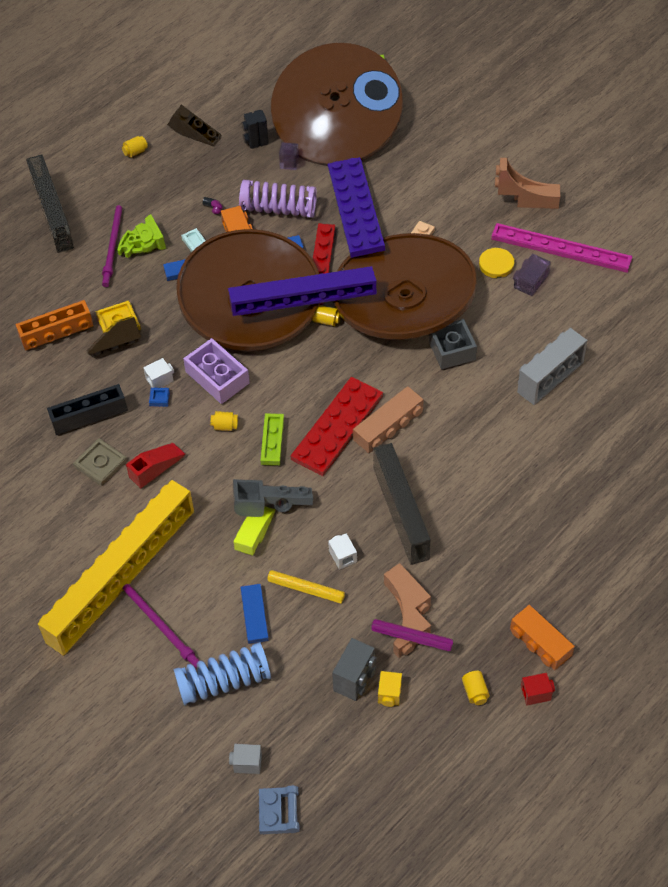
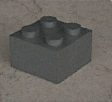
M464 319L454 321L447 327L429 334V344L441 370L476 360L477 345Z
M351 638L332 672L333 691L354 701L358 699L359 695L362 696L367 688L366 682L368 678H373L377 669L375 666L377 657H375L374 647Z

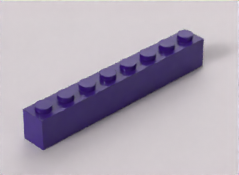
M372 266L228 288L233 316L377 294L376 278Z

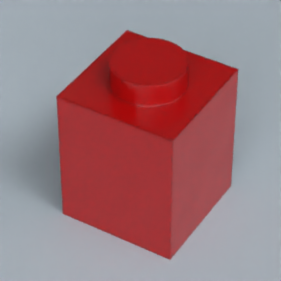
M547 673L522 677L521 690L526 706L551 701L552 694L555 692L553 680H549Z

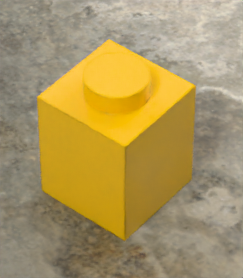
M381 671L378 689L379 704L387 707L399 706L402 673Z

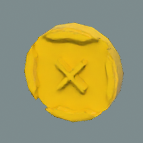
M487 249L479 258L480 270L491 278L506 277L514 269V258L505 249Z

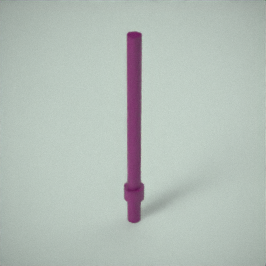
M120 205L116 206L106 264L102 270L103 287L109 286L110 277L113 275L112 265L123 209Z
M125 584L122 589L181 652L180 656L185 661H189L197 670V662L199 660L195 656V652L189 646L186 647L129 584Z

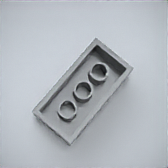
M571 328L565 333L562 332L553 343L550 342L540 354L537 353L528 364H524L520 368L517 393L533 405L538 403L583 364L587 339Z

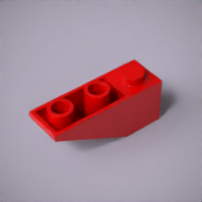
M174 443L140 453L126 464L128 476L141 489L183 458L185 453Z

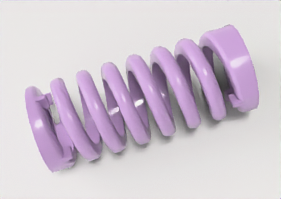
M243 180L241 183L239 206H241L242 211L247 209L251 212L255 209L259 213L264 210L266 213L273 211L275 214L282 212L284 215H289L291 212L293 216H298L300 213L302 217H314L317 199L316 187L307 186L309 193L308 197L305 198L307 200L305 207V186H300L297 206H295V185L290 187L289 202L286 205L287 185L282 184L280 201L277 205V183L272 185V195L269 204L268 182L263 184L261 203H259L260 182L255 181L251 203L250 188L253 186V181Z

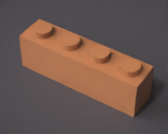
M407 386L353 429V440L368 453L378 449L385 440L392 438L400 428L406 427L410 420L418 417L423 412L424 399Z

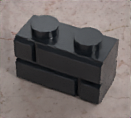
M263 110L244 114V121L241 124L245 132L243 134L245 144L248 143L251 149L268 145L267 119Z

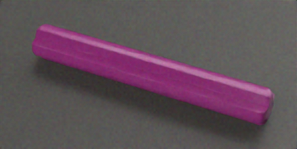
M374 619L372 622L371 630L374 632L446 651H451L453 647V639L378 619Z

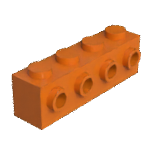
M85 300L15 324L25 351L94 326Z

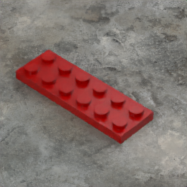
M350 377L291 454V460L324 476L352 439L353 429L370 415L383 397V392Z

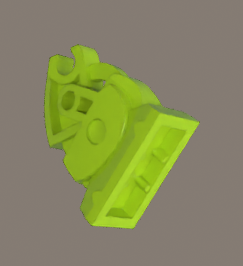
M151 214L145 218V224L140 223L135 226L134 230H127L123 235L117 250L120 256L124 251H126L125 257L129 258L133 253H148L155 248L160 250L166 249L164 237Z

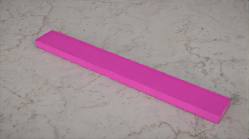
M496 223L491 236L492 240L628 273L632 261V256L499 223Z

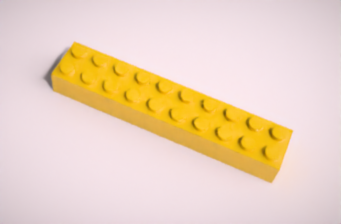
M173 480L164 485L160 493L149 501L147 507L136 515L134 521L122 530L121 535L109 544L108 549L96 558L94 564L82 573L81 578L69 587L67 593L55 602L53 608L47 614L41 617L38 626L47 645L64 656L121 594L123 586L130 584L194 513L191 492Z

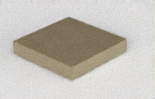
M98 438L73 463V466L100 486H103L128 460L125 455Z

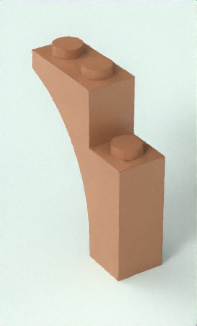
M500 158V165H496V175L499 176L495 177V188H498V195H514V200H517V207L559 209L560 184H547L528 179L514 170L507 158Z
M399 563L384 574V585L394 595L399 604L403 618L402 626L431 633V625L422 616V614H425L430 609L431 596ZM397 638L393 643V653L398 658L408 655L419 643Z

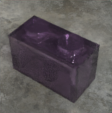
M532 253L528 259L524 260L522 268L515 272L513 276L514 288L533 296L550 274L551 262Z

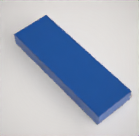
M261 584L241 586L248 644L269 641Z

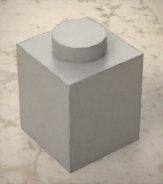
M234 744V752H230L229 765H233L234 773L260 774L261 745Z

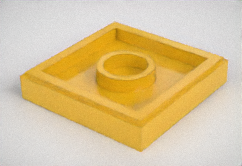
M129 300L95 311L103 333L115 321L130 316L135 317L138 330H141Z

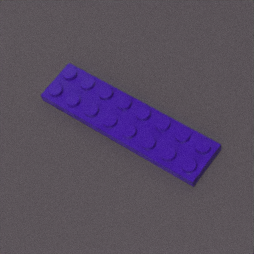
M351 158L329 163L328 170L350 257L385 251V244L361 158Z

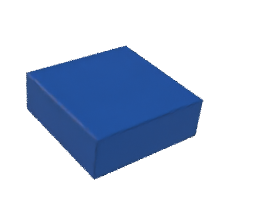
M151 388L149 405L153 407H168L170 389Z

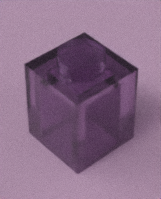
M281 142L279 152L280 169L297 170L299 160L298 144Z

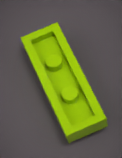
M265 413L261 465H280L284 414Z

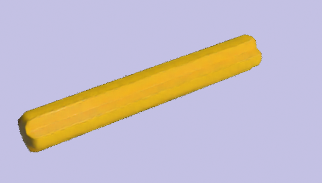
M270 570L267 577L269 582L337 603H342L345 598L343 591L274 570Z

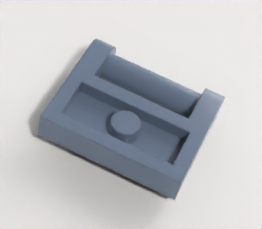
M297 786L259 789L260 835L296 833L300 831V824L297 822V796L299 795V788ZM281 797H288L287 824H282Z

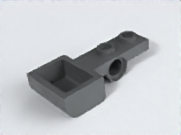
M233 479L234 510L239 516L261 517L264 514L265 503L274 504L275 509L279 512L290 510L292 504L313 505L312 488L305 486L287 487L284 485L263 486L262 480Z

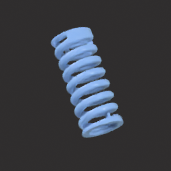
M261 643L253 644L250 647L251 653L246 647L241 648L240 657L236 651H231L229 653V660L225 654H220L218 658L219 665L213 657L208 659V668L203 661H198L197 672L192 664H188L186 669L185 667L173 669L184 706L188 702H196L195 685L200 697L203 700L207 699L208 694L205 680L211 694L217 696L216 676L224 693L229 692L227 673L233 687L239 689L240 682L237 668L244 684L249 686L251 680L248 664L257 683L262 681L261 674L263 679H271Z

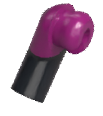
M208 197L203 198V205L213 207L212 212L214 214H221L223 205L218 200Z

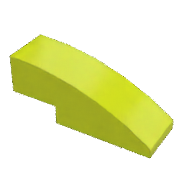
M264 506L263 516L246 517L233 541L234 549L254 555L258 544L262 542L275 509Z

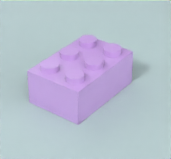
M212 338L183 358L186 373L221 404L250 384L248 370Z

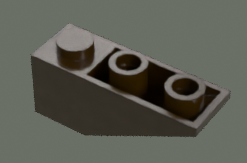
M182 104L167 124L180 135L213 146L221 136L218 131Z
M130 316L115 321L86 350L87 354L97 356L103 354L102 350L109 348L112 351L120 348V344L127 343V345L138 342L137 339L141 338L135 317Z

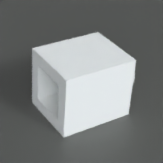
M163 358L143 367L145 378L152 388H162L174 382L172 375L174 369Z
M347 533L341 536L337 535L328 541L329 552L339 570L357 562V551Z

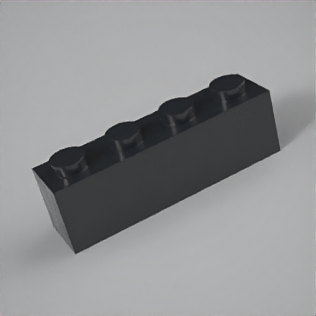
M117 384L48 407L47 411L55 434L59 435L126 412L128 409L121 387Z

